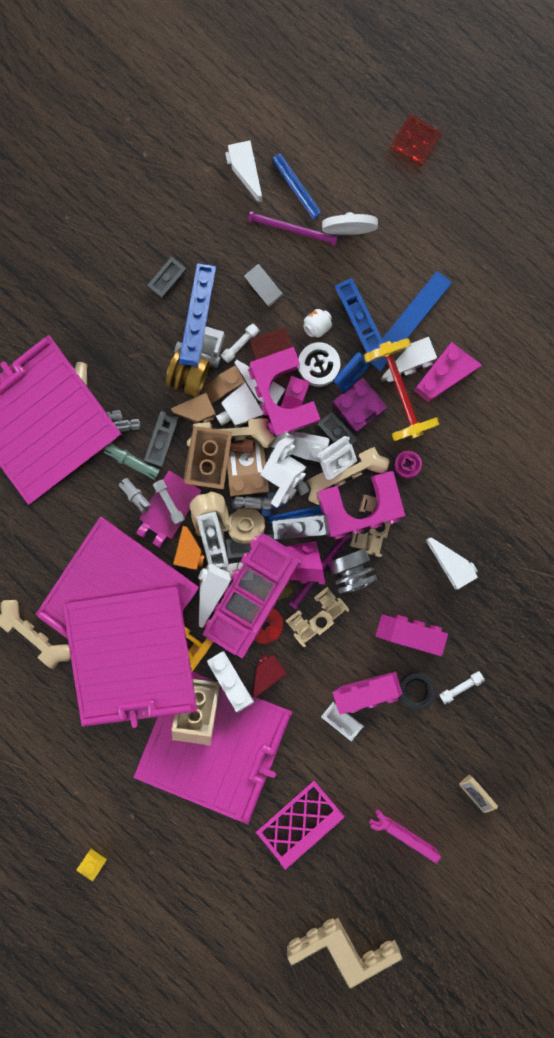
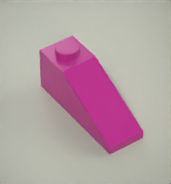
M291 376L281 408L293 409L302 406L310 382Z

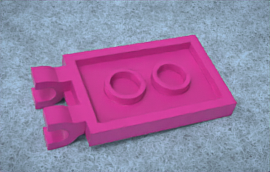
M169 471L163 481L178 512L181 511L185 519L190 511L191 501L197 495H200L202 490L194 485L185 484L183 482L184 479ZM155 492L149 502L152 507L151 509L147 507L149 511L140 516L139 520L143 521V524L136 533L144 538L149 529L154 531L158 535L153 544L160 548L166 537L173 539L183 522L177 525L173 523L170 517L171 513L160 493L157 494Z
M376 809L375 813L379 820L374 821L370 819L371 828L375 830L385 829L435 863L439 861L441 856L435 847L389 817L384 816L379 809Z

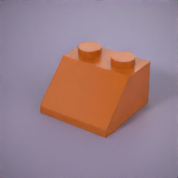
M183 526L174 564L199 570L200 567L204 566L206 556L203 555V550L191 530Z

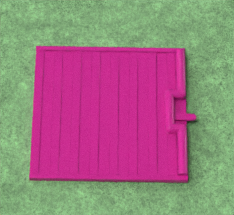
M49 335L15 360L12 365L8 366L6 362L0 363L4 370L0 373V467L28 505L32 504L122 435Z
M101 516L35 615L68 639L63 610L64 603L178 586L183 612L199 587Z
M178 586L63 604L82 726L131 720L132 727L136 728L138 726L137 719L198 711Z
M192 672L193 679L218 682ZM220 685L211 745L172 740V727L175 715L158 717L134 778L249 824L267 776L272 778L276 776V773L271 771L270 768L292 711L250 695L254 704L237 713Z

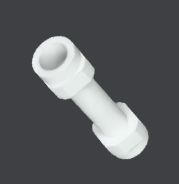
M253 323L245 329L246 333L229 350L226 349L220 355L225 362L229 363L235 358L234 355L251 338L254 339L258 335L260 330Z
M478 671L470 675L471 678L450 691L445 690L439 694L443 703H450L454 700L453 697L473 685L478 686L482 684L485 680L481 673Z

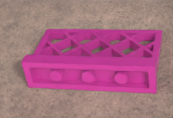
M313 781L256 833L286 870L338 824L345 815L335 806L319 785ZM313 787L319 792L318 801L307 800L308 791ZM305 802L304 814L293 813V804ZM307 802L318 803V815L306 814ZM321 804H329L334 811L328 816L320 815ZM282 814L290 815L289 827L278 826L279 817ZM293 815L304 816L303 828L292 827ZM306 816L317 817V826L314 829L306 828ZM267 827L275 828V839H267L262 832ZM278 828L289 829L288 841L277 840ZM292 829L303 830L302 839L299 842L291 841ZM277 842L288 843V852L283 856L277 851Z

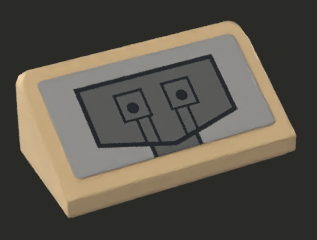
M468 775L459 783L460 787L482 812L487 813L498 808V805L471 775Z

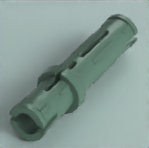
M111 443L105 448L104 454L115 458L120 464L124 463L153 480L156 479L160 472V469L133 456L126 449L122 450Z

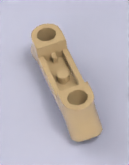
M248 419L249 427L219 429L232 431L231 439H235L236 442H243L247 438H254L264 448H269L276 440V435L271 434L269 430L268 419ZM210 422L193 424V426L213 429V425ZM191 437L187 441L188 446H190Z
M373 447L358 454L357 457L360 463L344 470L331 480L325 478L324 472L307 480L311 488L308 497L309 501L319 505L317 491L328 489L333 485L339 487L346 483L345 479L349 477L355 479L363 475L362 471L365 469L380 474L386 473L390 462L389 459L380 456L376 448Z
M4 600L1 602L0 626L8 633L16 629L39 648L42 653L37 658L45 665L55 669L60 662L71 660L69 644L51 645L47 642L49 639L41 632L38 634L33 630L34 626L30 622L20 619L17 600Z

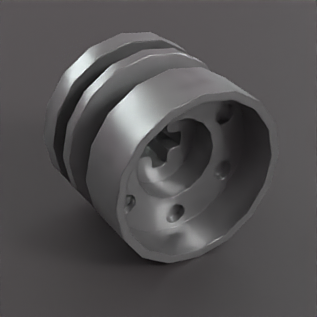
M366 548L328 563L332 575L342 574V578L335 582L336 585L342 582L346 584V586L338 589L339 593L357 591L377 580L376 575L370 577L366 575V573L374 570L373 567L365 569L363 567L365 563L370 561Z

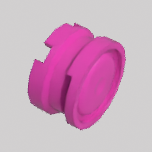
M404 451L395 460V471L401 478L412 479L421 470V458L413 451Z

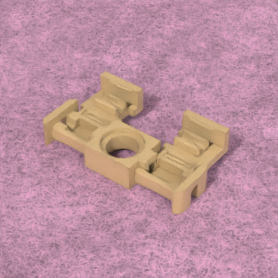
M362 495L358 511H370L372 513L376 506V497ZM389 521L383 522L385 529L382 532H378L375 528L371 529L370 527L369 533L365 535L358 533L356 543L357 533H352L349 546L359 549L366 548L368 549L366 550L367 554L381 557L382 554L379 553L383 538H387L389 532Z
M328 587L314 597L316 601L322 603V608L326 611L322 610L308 621L300 616L302 613L298 610L286 620L293 631L298 632V634L294 633V636L303 647H306L305 643L317 633L321 635L334 624L333 620L345 610L349 612V608L340 598H337L338 602L335 600L336 597ZM319 617H324L327 620V624L323 628H319L316 625V620Z

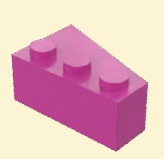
M451 342L414 391L430 402L477 371L482 365Z
M313 541L287 546V548L303 557L289 580H298L301 583L317 581L319 584H325L317 542Z
M381 615L376 637L442 656L448 636L447 633L441 632L442 628L433 625L427 628L424 627L425 623L417 620L410 623L407 622V617L397 615L396 618Z
M396 671L343 685L333 692L339 715L358 712L365 707H377L381 702L385 701L392 703L398 701V697L403 694Z

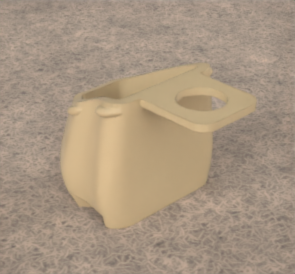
M215 492L197 495L190 503L191 518L196 534L201 537L197 516L216 512L225 542L224 532L229 530L230 524L228 507L224 497Z

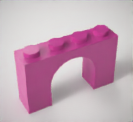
M294 347L250 362L251 368L248 369L251 380L255 379L257 386L254 388L257 397H262L264 404L261 405L264 416H269L270 423L267 424L271 434L275 433L277 438L320 422L314 401L293 409H285L276 405L271 399L269 390L272 382L280 375L300 369V362Z
M390 471L371 477L376 494V506L374 511L364 519L353 518L345 511L338 486L317 491L316 494L322 515L327 514L330 534H327L328 537L334 536V539L345 537L346 532L352 531L353 534L363 532L364 527L370 526L371 529L381 527L382 522L389 521V524L399 522L400 517L405 516L394 472Z

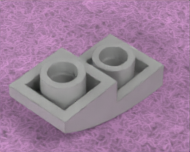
M259 264L244 275L268 307L283 296V293Z

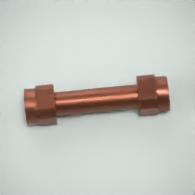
M244 440L243 443L230 444L229 451L244 450L245 453L255 452L256 444L254 440Z

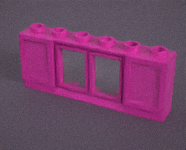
M264 533L258 537L255 536L250 544L252 549L243 556L241 563H243L240 570L236 569L231 579L234 581L231 586L228 585L222 594L224 596L222 602L218 601L213 609L215 613L212 618L209 617L204 625L206 629L202 634L242 659L248 653L250 645L256 639L257 633L264 625L278 597L284 591L285 585L303 558Z

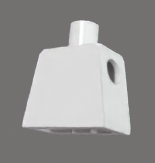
M244 383L222 402L225 411L216 416L221 426L232 421L235 427L247 424L248 419L264 417V413L248 386Z

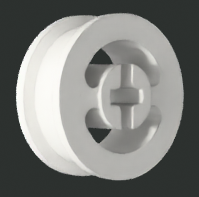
M310 344L303 349L299 356L300 369H298V372L304 381L310 382L309 385L326 386L332 382L339 372V355L328 344ZM315 352L326 354L328 357L317 355V360L319 363L323 362V372L326 371L328 364H332V371L322 378L310 375L311 372L317 375L321 374L320 368L315 367L316 360L314 357L309 366L305 365V361L310 354Z

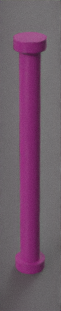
M250 211L248 222L251 223L254 221L332 243L331 245L333 246L336 245L338 238L337 234L333 236L255 214V211Z
M347 532L345 537L337 541L321 562L323 573L329 566L328 563L333 561L345 543L352 539V536ZM307 581L294 600L288 604L295 610H298L299 604L317 581Z

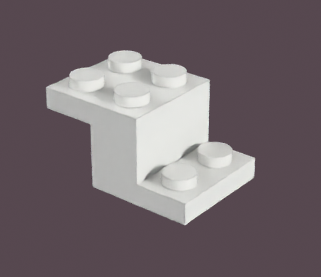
M291 435L278 442L260 474L280 487L271 502L276 507L282 503L286 504L289 499H292L297 491L295 487L298 483L302 482L306 475L303 473L306 466L290 457L295 448L293 444L296 440Z

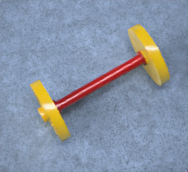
M409 338L394 343L390 341L379 345L380 348L363 355L366 363L381 358H386L410 424L408 428L392 433L394 441L412 435V438L421 436L424 430L440 425L437 417L422 423L417 422L393 356L395 353L412 346Z

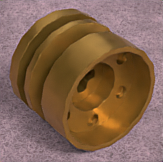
M179 348L168 366L165 385L171 388L175 382L174 388L179 390L184 383V392L197 397L205 382L210 359L200 356L199 366L179 364L181 348Z

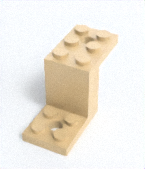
M339 918L327 920L321 928L309 930L306 936L301 939L299 937L293 939L287 946L288 960L291 965L327 946L349 988L402 959L395 940L384 942L378 950H371L360 959Z

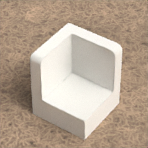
M206 327L201 352L219 356L225 337L224 332Z

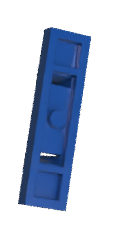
M350 278L335 285V290L366 353L380 348L379 345L384 342L353 279ZM370 329L367 333L362 334V332Z

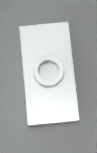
M334 702L330 704L321 716V718L351 742L363 728V725L348 713L339 715L337 705Z

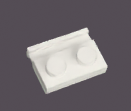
M343 436L317 454L321 459L320 464L326 479H333L357 462L352 444L348 441L350 440L349 437Z

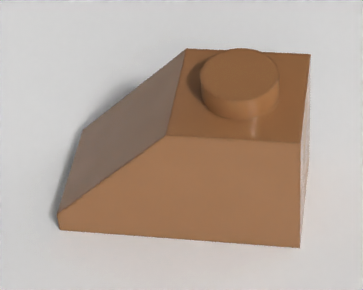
M233 366L219 374L203 388L212 404L232 394L245 381L237 367Z
M206 393L171 408L174 415L195 423L214 421L213 418L216 417Z

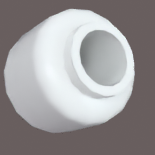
M316 309L304 319V330L309 336L319 338L331 329L332 317L326 310Z

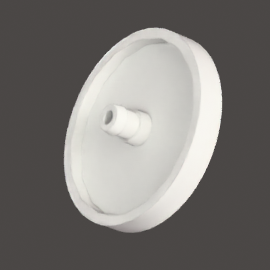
M348 212L346 215L329 217L322 221V230L328 234L355 235L378 229V218Z

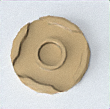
M239 508L229 516L230 528L228 533L237 543L251 544L255 536L258 537L265 531L264 517L254 508Z

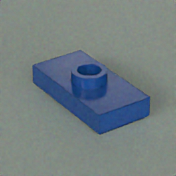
M357 353L332 381L343 393H346L370 365L365 362L362 354Z

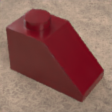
M266 654L257 661L259 664L255 667L251 692L253 697H257L287 674L274 655L268 657Z

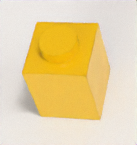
M90 849L77 871L93 881L107 859Z

